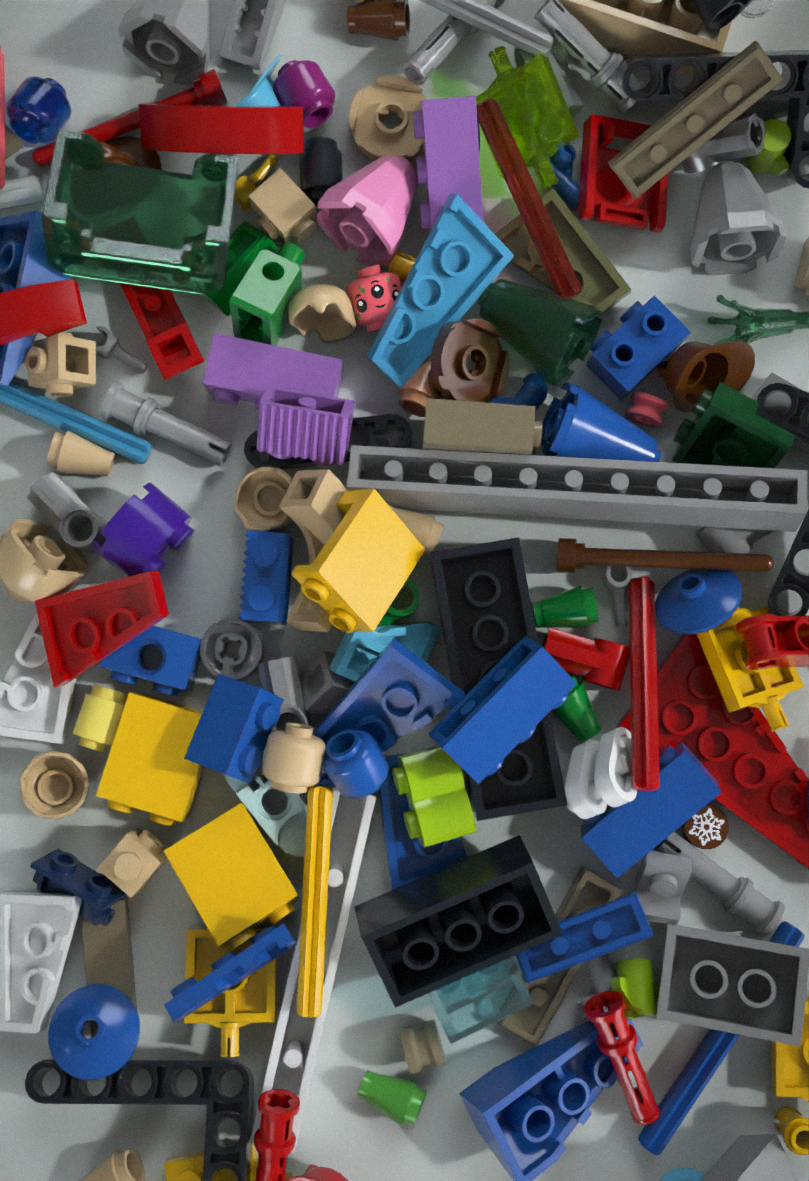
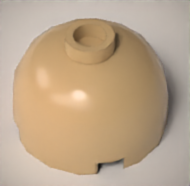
M16 519L1 537L0 579L6 586L7 592L13 598L21 602L29 601L35 603L39 599L71 592L84 578L88 562L79 549L64 542L62 537L59 543L49 536L47 532L51 527L31 519Z

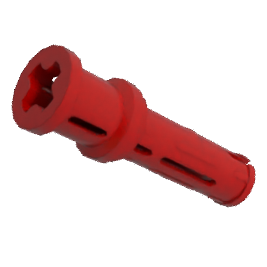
M615 991L598 993L592 996L584 1006L586 1017L596 1027L598 1048L602 1053L610 1057L618 1082L631 1110L633 1121L639 1125L650 1124L659 1117L660 1110L654 1100L645 1071L635 1049L638 1040L637 1032L631 1024H628L624 1014L626 1008L624 998ZM604 1006L608 1008V1012H604ZM624 1057L628 1060L626 1063L623 1062ZM628 1071H632L634 1079L637 1084V1087L635 1088L631 1083Z
M271 1089L263 1092L258 1098V1110L261 1112L260 1128L254 1134V1146L258 1151L259 1157L255 1181H285L286 1159L296 1143V1136L292 1129L294 1116L300 1110V1099L296 1094L288 1090Z

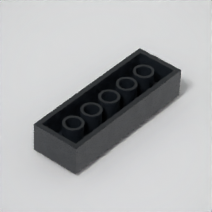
M519 537L430 553V563L450 678L453 684L465 692V696L525 635L538 643ZM551 712L536 725V729L529 739L518 743L504 758L503 764L494 774L485 777L478 784L467 773L474 816L477 821L567 806Z

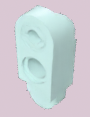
M265 746L261 765L255 772L251 784L225 774L224 776L236 792V795L276 846L279 845L285 854L290 853L296 857H304L307 797L304 793L284 792L288 798V805L285 810L275 812L267 806L265 796L267 791L272 788V781L263 774Z

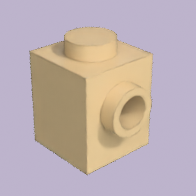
M281 168L248 196L253 212L259 218L256 220V224L272 241L278 238L282 243H294L295 241L300 243L307 239L316 228L317 211L315 204Z
M136 828L122 838L97 869L132 898L148 884L168 858L163 850L165 846L159 838L148 830L142 831Z

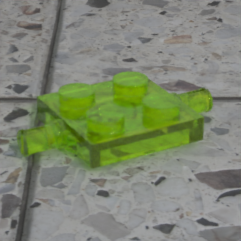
M504 46L497 47L488 54L497 78L487 90L476 96V108L480 127L500 178L509 180L527 168H534L541 189H548L552 187V184L558 183L549 160L550 157L558 149L578 138V131L549 58L539 54L523 66L513 68L506 48Z

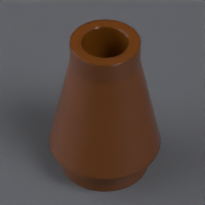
M376 0L358 6H348L347 27L349 33H359L398 41L400 36H409L410 9L408 0Z

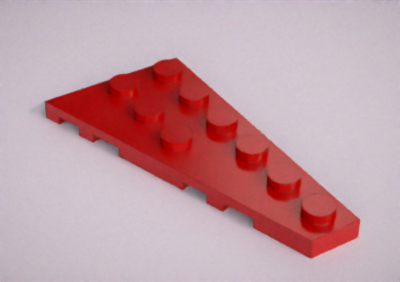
M683 634L657 669L659 750L666 745H670L673 748L682 741L718 781L722 793L714 798V800L809 870L807 781H809V778L801 768H798L786 751L787 748L775 731L771 732L770 725L759 708L748 706L730 713L728 712L697 635ZM629 707L618 722L617 728L624 727L631 732V707Z

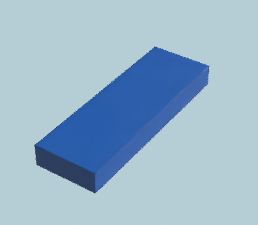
M637 892L558 921L563 935L519 953L516 957L527 984L654 936L639 896Z

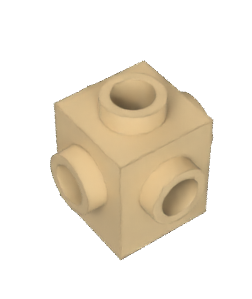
M61 332L34 341L26 355L28 385L46 389V395L52 397L73 396V390L96 385V341L76 338L69 332Z

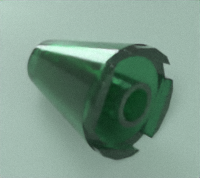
M499 279L495 283H491L478 298V305L481 306V318L492 323L499 330L502 338L547 383L555 388L563 385L574 374V371L568 367L577 358L582 361L590 350L589 347L597 337L602 319L597 317V315L602 313L601 310L593 305L505 279Z

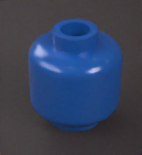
M344 730L334 735L327 743L323 769L335 788L343 796L359 798L369 796L380 788L387 778L389 764L377 741L368 732Z

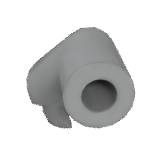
M607 954L586 961L594 982L589 995L581 997L578 1001L579 1012L586 1020H588L584 1012L586 1002L598 993L612 991L611 978H614L615 975ZM604 1006V1012H608V1008Z

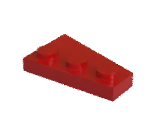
M149 571L35 601L54 688L66 685L169 615L159 571Z

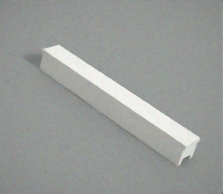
M334 785L332 786L333 800L322 1011L320 1016L312 1018L299 1016L296 1012L300 924L262 1088V1093L271 1089L288 1090L296 1094L300 1099V1110L294 1116L292 1131L295 1133L296 1143L291 1153H295L377 791L369 796L349 798L343 796ZM257 1110L250 1143L253 1144L254 1134L260 1128L261 1112Z

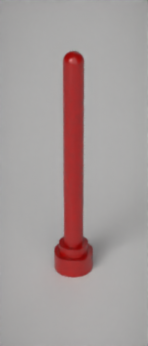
M213 69L200 74V80L193 82L194 87L154 102V104L221 106L228 102L217 73ZM139 109L37 148L32 153V159L35 164L44 166L72 155L75 149L84 143L92 141L105 142L140 128Z

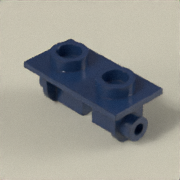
M56 849L34 861L30 866L36 870L33 882L37 884V890L42 893H72L82 899L79 915L90 921L94 926L99 924L107 926L115 915V910L110 907L127 896L125 892L104 874L94 871L78 861L77 857L60 849Z

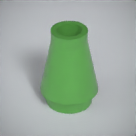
M367 1070L357 1096L368 1101L399 1126L406 1123L414 1127L427 1091L417 1087L419 1082L377 1074Z

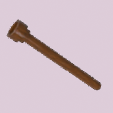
M559 538L557 573H575L576 569H584V565L767 572L772 569L774 561L767 554L585 548V543H577L575 538Z

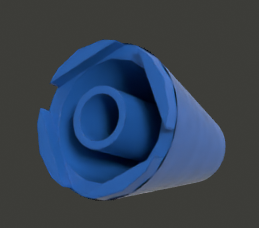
M566 382L560 387L567 391L562 400L553 398L542 421V456L648 462L660 461L661 451L657 449L656 439L571 382Z

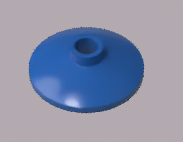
M689 569L672 578L661 589L655 601L656 617L665 629L677 634H697L711 630L725 622L736 611L742 599V586L738 577L732 571Z
M92 984L73 991L58 1005L49 1024L48 1043L55 1062L66 1073L84 1080H96L114 1074L129 1061L137 1047L140 1036V1019L137 1009L126 994L109 985ZM90 1021H96L98 1024L97 1034L92 1038H85L83 1034L84 1026Z

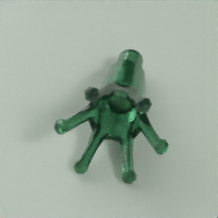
M717 295V302L739 312L738 315L728 318L714 316L708 318L710 325L728 324L736 326L734 335L713 345L729 341H744L750 344L759 339L789 334L795 329L809 328V311L793 312L791 309L751 308L738 304L736 300L729 301L723 295Z

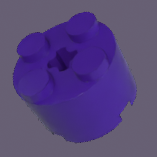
M152 482L143 486L149 493L142 500L134 494L101 531V534L107 538L105 543L94 542L92 546L95 552L125 577L149 571H159L160 573L166 565L161 559L170 547L179 550L195 531L189 526L192 517Z

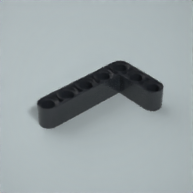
M809 50L764 51L772 63H780L782 67L781 77L784 80L760 99L789 98L787 126L791 131V141L783 156L790 167L785 173L803 188H809V173L806 175L799 174L801 161L809 155V131L804 129V120L809 113ZM740 52L641 54L630 56L619 67L617 75L618 84L621 90L635 101H682ZM683 65H692L694 69L693 81L686 88H676L674 85L676 71ZM639 66H648L650 70L648 84L639 90L631 89L629 78L632 71Z
M773 383L763 388L757 397V402L760 403L757 411L760 416L787 431L809 439V427L806 422L809 415V393L783 383ZM776 392L785 393L791 399L790 409L786 414L779 417L771 416L765 410L766 399ZM809 508L769 595L768 608L770 613L776 616H805L809 610V573L799 571L794 564L795 555L801 550L809 549ZM785 590L795 591L802 598V606L795 612H784L777 606L776 597L778 594Z
M55 1060L39 1061L27 1073L25 1090L33 1101L42 1104L207 1105L203 1181H215L217 1174L223 1168L234 1171L238 1181H250L252 1148L250 1140L253 1126L254 1077L250 1069L242 1063L234 1061L129 1060L120 1070L106 1077L105 1088L97 1096H93L89 1092L87 1080L76 1078L66 1073L58 1066ZM55 1069L60 1076V1085L56 1092L49 1096L45 1093L42 1082L46 1073ZM145 1069L151 1076V1087L146 1094L138 1096L132 1089V1079L138 1071ZM190 1069L197 1077V1086L191 1095L184 1097L179 1094L176 1088V1081L181 1072ZM236 1069L243 1078V1086L237 1095L228 1097L221 1089V1079L226 1072ZM227 1118L236 1120L241 1130L240 1138L233 1146L224 1145L218 1136L219 1126Z

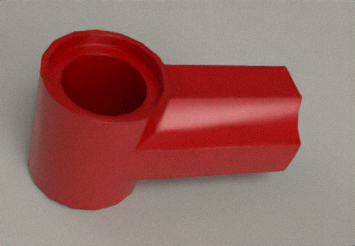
M548 628L542 647L567 673L581 676L585 682L620 691L630 657L629 647L599 638L590 640L559 629Z

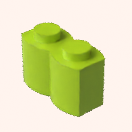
M439 745L397 756L398 767L392 769V774L398 794L406 793L410 811L404 812L403 815L410 839L417 838L419 844L427 847L476 832L475 820L465 789L461 767Z

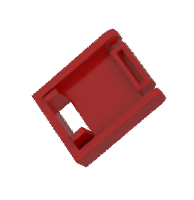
M591 114L583 124L578 205L579 220H590L594 212V221L597 223L644 230L648 227L649 217V230L651 232L659 233L663 230L666 223L668 173L635 199L608 164V161L621 152V150L605 148L614 140V137L635 140L652 125Z

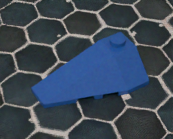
M38 211L0 218V293L41 283L69 280L81 257L82 246L80 239L83 229ZM38 333L0 346V386H8Z
M627 1019L628 1024L635 1028L632 1019ZM587 1021L537 1046V1048L528 1050L494 1067L459 1093L477 1131L513 1181H532L557 1162L566 1150V1147L562 1144L578 1122L582 1125L586 1123L592 1114L589 1110L592 1103L604 1088H611L618 1079L610 1057L606 1056L598 1048V1033L594 1023L591 1021ZM638 1032V1040L635 1047L636 1052H638L643 1045ZM624 1057L623 1062L626 1063L628 1060Z

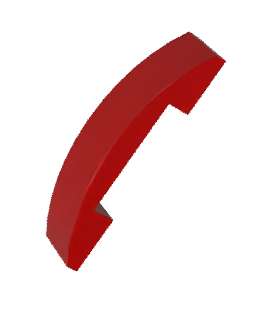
M138 104L142 149L210 154L304 153L303 106L254 107Z
M135 217L96 234L109 265L116 275L143 331L146 343L164 380L204 362L189 326Z
M74 279L41 283L0 293V346L38 332L49 337L87 323L78 282Z

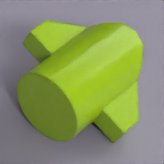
M770 119L764 121L766 131L764 149L758 155L748 156L746 164L747 168L753 173L769 172L779 176L787 172L790 167L783 155L791 141V131L785 122Z
M633 958L617 961V977L611 978L612 991L620 993L624 998L626 1006L624 1014L626 1019L641 1017L645 1014H657L660 981H654L651 959Z

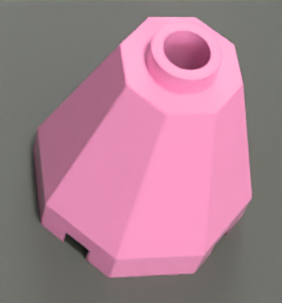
M382 156L325 192L318 202V209L321 210L317 214L316 222L337 249L345 254L349 246L357 250L361 254L355 260L365 266L390 265L395 255L398 254L417 189L418 180L414 167L403 157Z

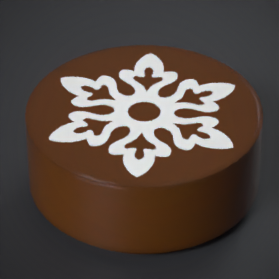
M707 804L681 825L684 837L694 846L701 849H713L725 841L729 831V824L725 814L719 808Z

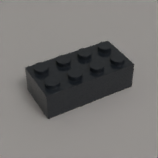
M520 835L354 906L361 938L395 1008L563 935L533 860Z

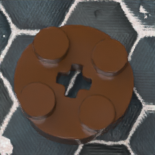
M479 318L461 319L444 324L440 328L432 348L431 369L428 373L431 387L436 391H440L446 400L487 402L491 397H497L506 385L510 370L508 350H502L501 343L497 338L503 337L500 331L492 323ZM470 352L471 360L476 363L474 370H467L466 358Z

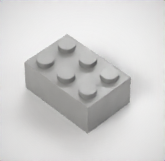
M668 924L656 1018L801 1047L809 970V948Z

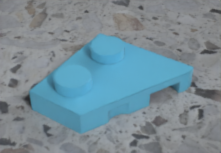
M427 621L380 625L376 627L374 632H345L329 670L356 682L393 638L424 662H427L442 627Z

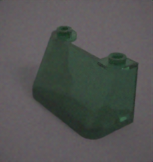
M58 129L42 211L48 264L62 274L196 294L221 291L225 285L238 158L220 154L200 156L195 160L192 175L105 162L103 146L91 135L83 132Z

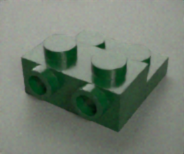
M719 382L713 392L704 389L692 409V413L697 415L694 421L685 418L673 438V441L679 445L672 461L685 464L775 468L792 447L796 435L757 415L756 411L760 404L759 402Z

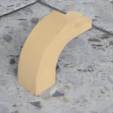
M329 469L297 471L279 506L299 526L304 534L309 551V565L314 562L345 516L336 504L344 492L348 490ZM301 590L286 622L297 631L328 632L332 625L329 621L330 615L317 602L309 599Z

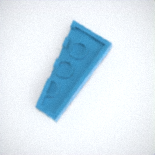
M450 193L366 356L389 380L400 388L432 353V348L440 328L448 322L460 320L514 257L513 253L458 194Z

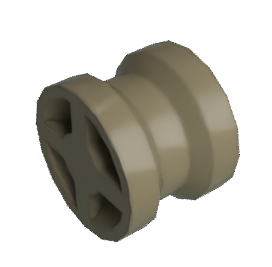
M435 1019L426 1021L424 1026L414 1030L409 1026L400 1029L402 1045L411 1075L420 1073L422 1068L427 1065L433 1064L436 1067L446 1065L444 1050Z

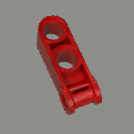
M762 614L746 618L736 624L737 632L743 634L749 657L745 661L746 669L762 670L767 668L809 667V616Z

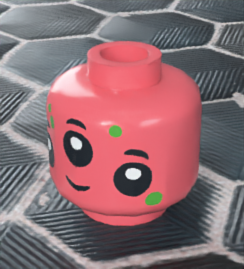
M375 265L356 271L358 280L349 283L346 287V294L350 298L355 313L356 324L358 326H366L367 332L381 329L402 288L400 278L396 273L382 272L381 265Z

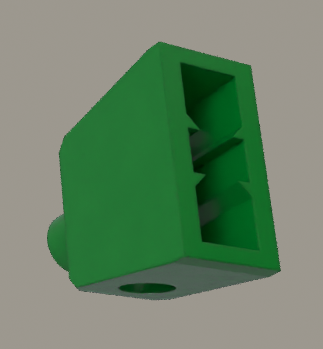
M284 242L277 254L266 249L260 250L229 300L234 337L277 346L288 323V304L291 298L302 290V268L300 266L306 255L300 247L290 242Z

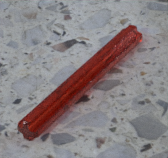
M493 98L486 99L476 106L477 120L558 299L562 301L570 300L580 294L582 288L498 102Z

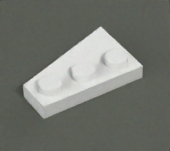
M36 611L14 654L15 659L4 680L0 681V735L65 744L76 678L64 686L54 688Z
M5 892L0 894V1031L36 1034L47 1029L82 899L72 893Z

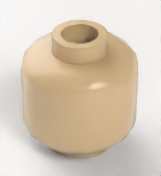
M286 723L285 730L272 732L268 736L263 762V774L272 781V788L289 793H306L307 787L316 785L320 781L326 746L322 739L312 735L313 727L299 723Z

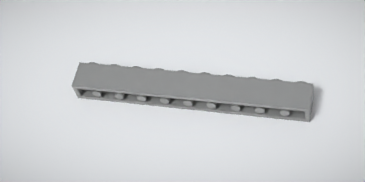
M351 445L347 479L348 491L375 489L388 505L405 509L790 532L797 530L807 514V470Z

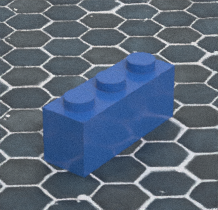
M525 635L428 734L479 784L485 777L494 774L501 767L504 758L518 743H522L532 736L536 725L551 710L560 707L565 702L568 692L577 683L541 645Z
M682 741L673 748L670 745H666L659 750L660 786L658 790L648 792L637 790L636 798L633 801L619 807H611L607 804L604 813L589 819H582L584 823L581 825V839L616 878L620 877L722 793L718 781Z

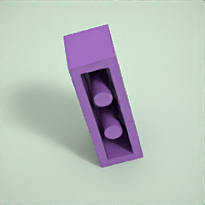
M476 96L420 101V110L413 111V128L415 139L423 138L424 157H416L418 185L426 184L427 202L419 203L421 229H429V233L431 232L450 193L458 194L483 221Z
M213 333L202 384L209 394H213L212 399L217 402L238 405V400L255 403L254 408L259 410V402L267 386L338 398L344 366L342 359Z

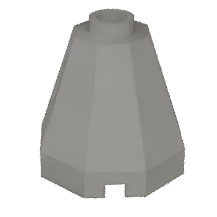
M139 0L124 14L118 28L120 37H125L122 44L123 52L150 76L163 79V71L176 74L174 83L185 85L200 78V74L207 72L210 64V0Z
M732 161L717 164L706 173L702 184L689 248L692 265L699 268L700 263H702L706 273L710 275L747 273L757 268L756 260L763 256H766V262L777 258L787 238L784 222L748 168Z

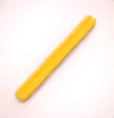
M311 786L308 789L296 1012L299 1016L310 1018L320 1016L323 1000L333 790L328 786Z

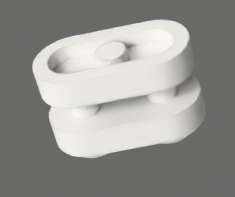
M618 727L603 734L600 743L596 740H589L574 747L565 781L567 808L572 813L582 819H589L604 813L607 804L611 807H619L636 798L637 789H634L632 786L631 732L624 727Z

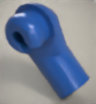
M561 142L549 152L546 158L545 180L550 189L554 188L561 199L574 210L579 205L580 185L572 179V161L576 158V151L569 143Z
M531 373L523 379L524 384L514 397L491 398L490 403L535 406L536 411L547 398L548 385L542 375Z

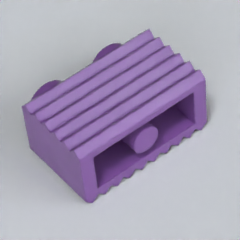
M267 386L259 402L257 450L259 452L266 451L271 456L280 459L293 456L294 458H309L321 466L342 465L345 462L350 447L355 401Z

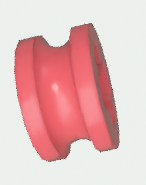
M633 393L630 398L633 406L626 409L625 416L644 426L661 427L664 422L661 418V413L667 412L669 408L668 403L650 394Z

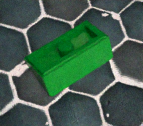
M244 220L188 283L221 313L229 316L231 314L229 300L260 250L266 249L277 254L279 249L267 234Z

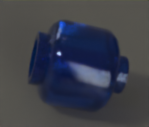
M38 76L27 77L22 81L6 104V112L11 129L20 138L32 144H37L38 142L50 143L70 119L72 111L70 102L66 97V91L62 85L54 79H44Z

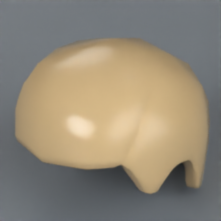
M319 284L305 287L294 295L288 304V323L296 328L301 336H304L308 329H313L318 333L321 341L333 342L344 339L355 331L356 319L350 298L344 290L336 286Z
M262 466L248 472L237 486L234 510L240 516L246 529L276 532L286 528L293 521L279 508L292 482L289 474L280 468Z
M50 751L38 755L25 766L20 776L22 801L28 809L40 818L59 820L74 814L87 798L89 789L87 771L84 765L69 753Z

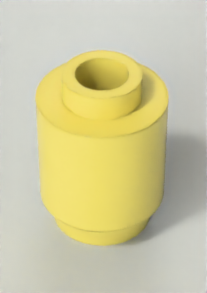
M96 684L93 685L91 693L85 694L72 734L80 736L78 745L104 752L106 744L112 746L128 694Z

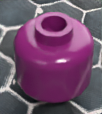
M292 60L285 63L279 69L278 77L273 84V91L281 106H303V125L305 128H315L326 122L333 112L336 93L319 65L310 60Z

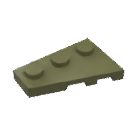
M554 188L495 233L500 241L513 253L514 257L510 260V263L595 319H598L631 293L629 285Z

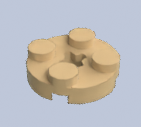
M394 75L375 79V84L369 85L365 90L362 87L353 97L349 108V127L356 150L372 161L382 156H399L413 163L416 157H419L423 151V138L415 139L413 128V111L420 110V101L428 100L422 94V89L409 79ZM390 112L397 113L398 121L402 122V124L395 126L394 129L385 128L384 123L379 122L380 118H388Z

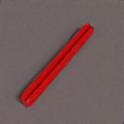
M641 576L639 578H632L628 583L631 765L633 788L638 791L648 792L658 790L660 786L655 583L649 577Z

